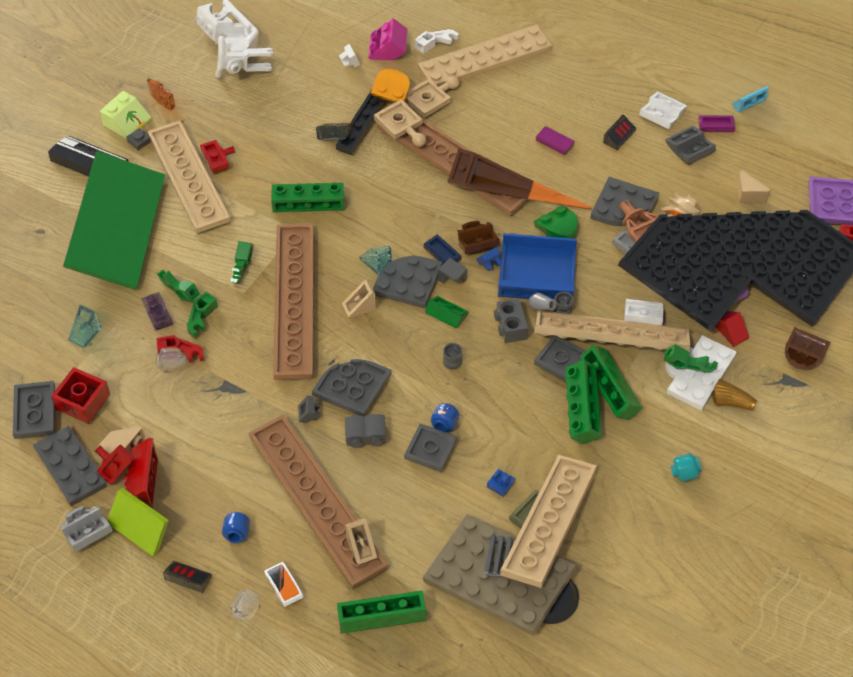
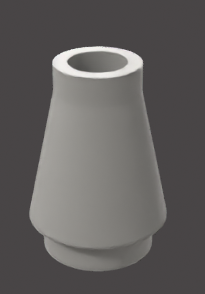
M539 292L531 295L529 299V305L534 311H552L557 305L554 299Z

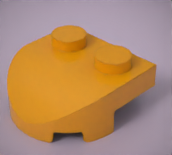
M384 69L378 73L371 95L393 103L401 99L405 101L409 91V78L398 70Z

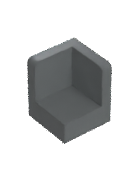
M449 258L438 269V281L443 284L449 279L457 282L459 279L465 282L467 280V268Z

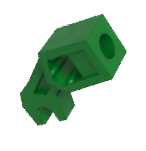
M238 241L235 254L236 265L232 268L233 277L230 279V282L238 284L241 282L245 268L251 262L254 247L252 243Z
M161 270L157 273L161 282L173 290L182 301L192 302L200 295L194 283L185 280L180 283L170 271L165 272Z
M205 292L193 301L187 328L188 333L194 338L198 336L196 329L205 331V325L201 319L206 318L218 307L217 299L208 292Z
M676 344L665 351L664 361L676 369L686 368L703 373H711L718 366L716 361L709 363L708 356L690 357V352Z

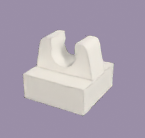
M350 44L344 47L345 51L339 55L345 67L354 65L356 68L361 64Z

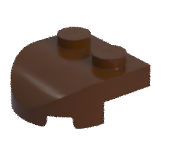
M471 221L463 224L461 230H457L459 246L465 254H474L477 251L492 249L500 245V240L494 233L493 225L490 222H487L485 225L480 224V221Z
M794 327L785 346V357L792 366L798 369L813 370L822 363L831 342Z

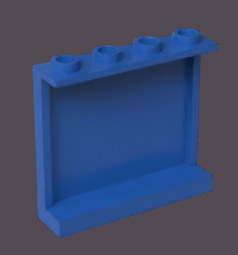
M503 233L498 297L530 299L531 295L538 292L551 299H555L556 294L559 292H568L573 296L577 239Z

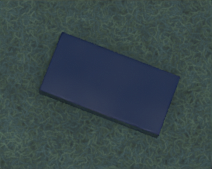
M438 234L424 243V248L438 261H441L442 265L449 258L456 262L462 259V256Z

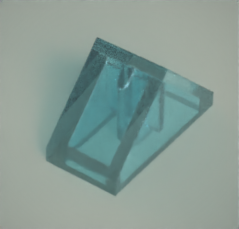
M372 247L359 258L379 275L381 270L388 263L392 262L391 247Z
M79 305L68 340L83 348L86 347L102 329L98 313L83 305Z

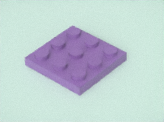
M810 176L808 180L809 211L829 224L853 225V180Z

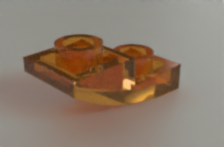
M148 78L147 84L151 96L160 105L172 110L175 107L173 94L164 91L163 84L159 81Z

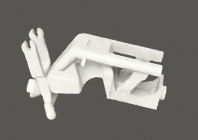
M223 0L222 11L213 15L212 3L197 8L196 24L215 44H218V62L215 73L217 78H221L225 68H227L229 74H235L241 68L246 72L272 70L270 63L247 64L249 57H270L274 55L272 48H257L258 29L229 0ZM231 14L240 23H233L227 15Z

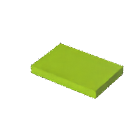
M121 488L117 491L107 522L111 527L151 556H155L160 549L169 520L130 492Z

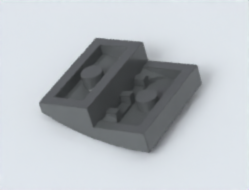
M691 126L665 139L671 150L687 164L716 151L715 144L705 139L704 132L695 126Z

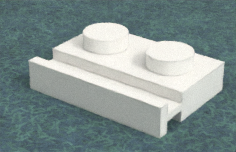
M626 299L624 321L662 325L664 303Z

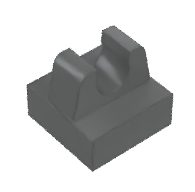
M307 395L298 405L299 422L307 423L309 420H318L321 416V413L315 412L320 408V404L314 402V397Z

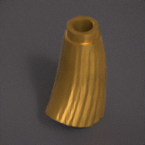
M721 379L717 381L711 394L715 406L729 405L753 411L757 400L750 394Z

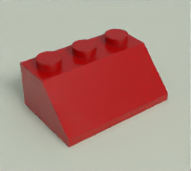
M148 438L131 448V454L135 459L127 467L129 470L128 474H125L124 484L128 492L153 509L158 456L153 438Z

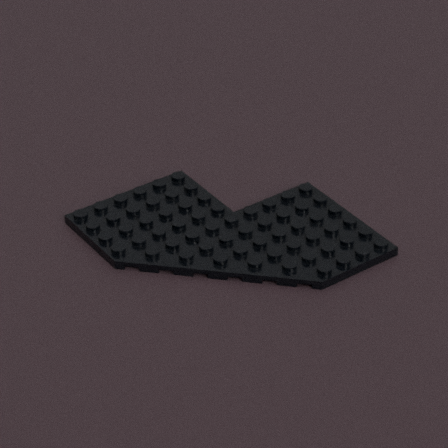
M784 210L776 211L775 213L753 211L750 214L727 212L723 215L702 213V215L693 216L692 214H677V216L663 214L656 218L619 261L618 266L709 331L715 328L749 283L813 327L853 273V241L808 210H800L799 212Z

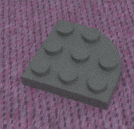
M608 177L592 210L590 219L612 226H624L623 219L626 215L619 207L623 201L629 200L634 209L643 208L646 212L651 213L658 200L659 192Z
M412 255L401 257L388 263L381 270L374 284L373 291L375 296L426 308L437 281L438 269L442 266V262Z
M352 359L351 362L343 364L337 363L321 376L312 390V396L358 416H366L391 376V369L362 359Z

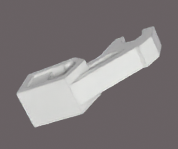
M450 29L436 32L425 31L415 39V48L425 54L435 47V43L442 42L451 45L452 38L458 40L459 34Z

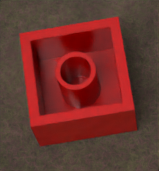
M73 367L51 398L56 410L89 424L110 396L107 381Z

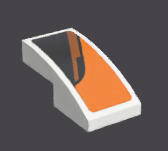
M283 562L264 571L266 578L274 588L276 596L284 607L304 598L297 583Z

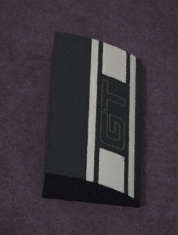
M72 136L63 138L48 151L51 162L88 177L96 151L129 162L124 157Z

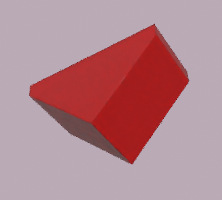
M727 311L715 326L733 347L749 339L740 312Z

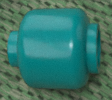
M691 453L675 457L673 460L674 465L670 466L674 478L678 477L681 482L696 479L699 477V472H702L698 457H694Z

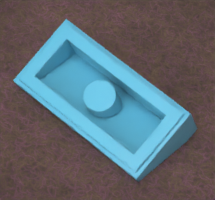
M766 86L732 103V106L738 112H741L766 100L769 87Z

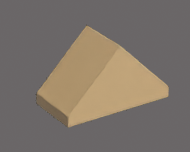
M743 170L740 171L737 181L739 203L767 202L770 189Z
M367 279L342 302L349 318L376 310L375 293Z
M366 518L346 524V539L357 565L376 559L377 554Z

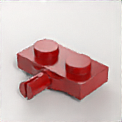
M217 140L200 145V150L212 173L229 168L226 156L235 153L234 146L223 149L219 146Z
M121 444L110 453L101 445L94 451L103 459L97 472L110 485L121 476L135 459Z

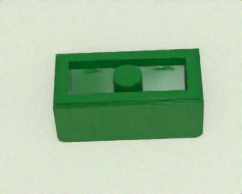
M436 296L428 301L425 313L457 328L466 318L469 311Z

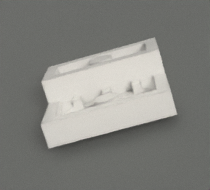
M657 91L650 97L648 104L640 110L639 115L670 129L684 113L687 105Z

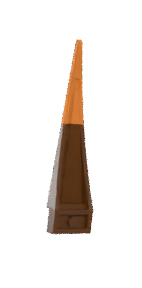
M460 148L457 151L447 181L449 184L468 190L591 209L589 205L524 177L477 153Z

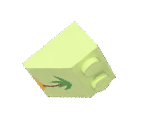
M125 91L118 94L100 110L103 126L124 138L137 129H142L152 120L140 102Z

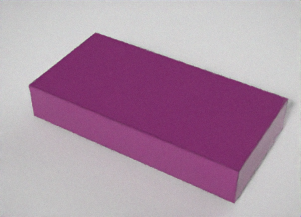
M699 115L698 117L699 129L703 132L735 131L733 116Z
M547 126L536 136V141L563 155L567 154L575 142Z

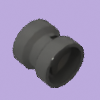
M568 292L557 293L554 299L557 305L553 311L571 314L573 296Z
M449 343L443 349V364L448 369H458L462 364V348L459 344Z

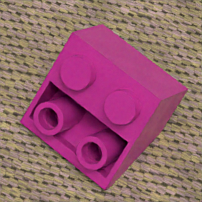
M394 18L385 22L370 35L368 58L372 60H395L406 52L408 29Z

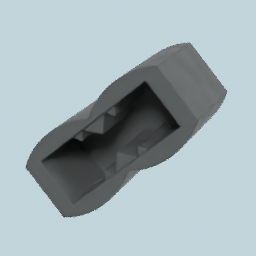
M372 414L346 417V445L359 448L366 444L372 446L385 444V415Z

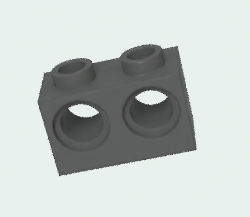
M520 299L497 302L494 318L495 321H499L498 331L499 335L503 336L504 342L527 340L528 326Z

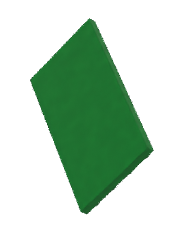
M96 151L63 267L136 290L165 174Z

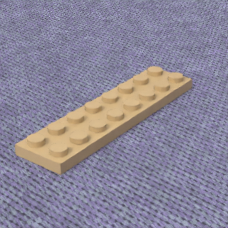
M534 25L418 63V70L425 80L430 79L439 87L446 83V79L449 76H456L461 81L551 51L552 45L538 25Z
M181 121L148 131L150 140L196 233L231 222L230 216Z
M537 311L534 333H539L542 336L572 337L581 341L596 340L599 343L629 344L639 348L653 347L657 350L667 349L674 344L688 352L690 349L689 328Z
M561 455L557 456L501 568V576L542 588L596 473L597 465Z

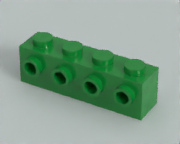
M344 182L273 184L271 190L273 213L344 211Z
M592 345L580 356L581 361L586 360L596 366L598 388L616 417L630 420L643 408L605 348Z
M582 360L565 367V380L567 384L566 397L568 400L570 438L580 444H585L601 438L602 434L596 366L586 360Z
M423 590L337 603L341 634L426 621Z

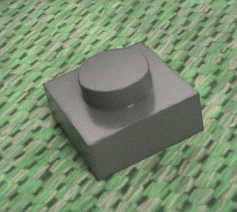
M141 128L126 136L127 142L137 150L151 143L149 135Z

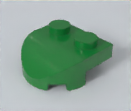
M563 205L534 220L535 227L544 232L546 237L571 239L578 233L577 229L579 226L576 214Z

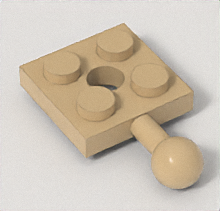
M449 76L446 79V83L439 87L430 79H427L408 91L405 102L426 118L451 102V97L444 91L456 89L459 86V79L456 76Z
M402 99L374 114V120L394 140L408 133L412 137V142L415 146L422 147L425 145V135L414 130L423 124V119Z

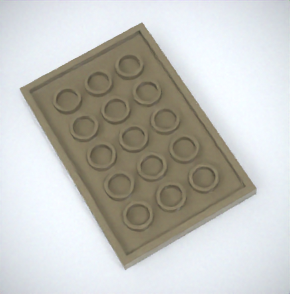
M467 514L423 576V581L534 636L575 572L576 565L556 556L542 588L507 577L485 575L491 535H495L496 538L504 536L506 539L512 537V546L517 537ZM495 543L494 554H493V560H492V565H491V570H492V571H493V569H494L495 558H496V552H497V547H498V544H496V543ZM503 544L498 571H501L506 544Z

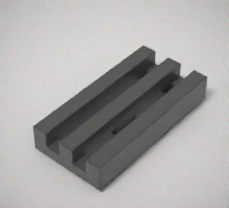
M491 535L485 575L504 577L501 576V571H498L503 544H506L504 564L512 547V537L506 539L504 536L496 538L495 535ZM495 543H496V544H498V547H497V552H496V558H495L494 569H493V571H492V570H491V565H492L493 554H494V548H495Z

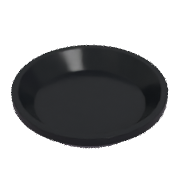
M571 579L542 623H561L569 619L576 611L579 593Z

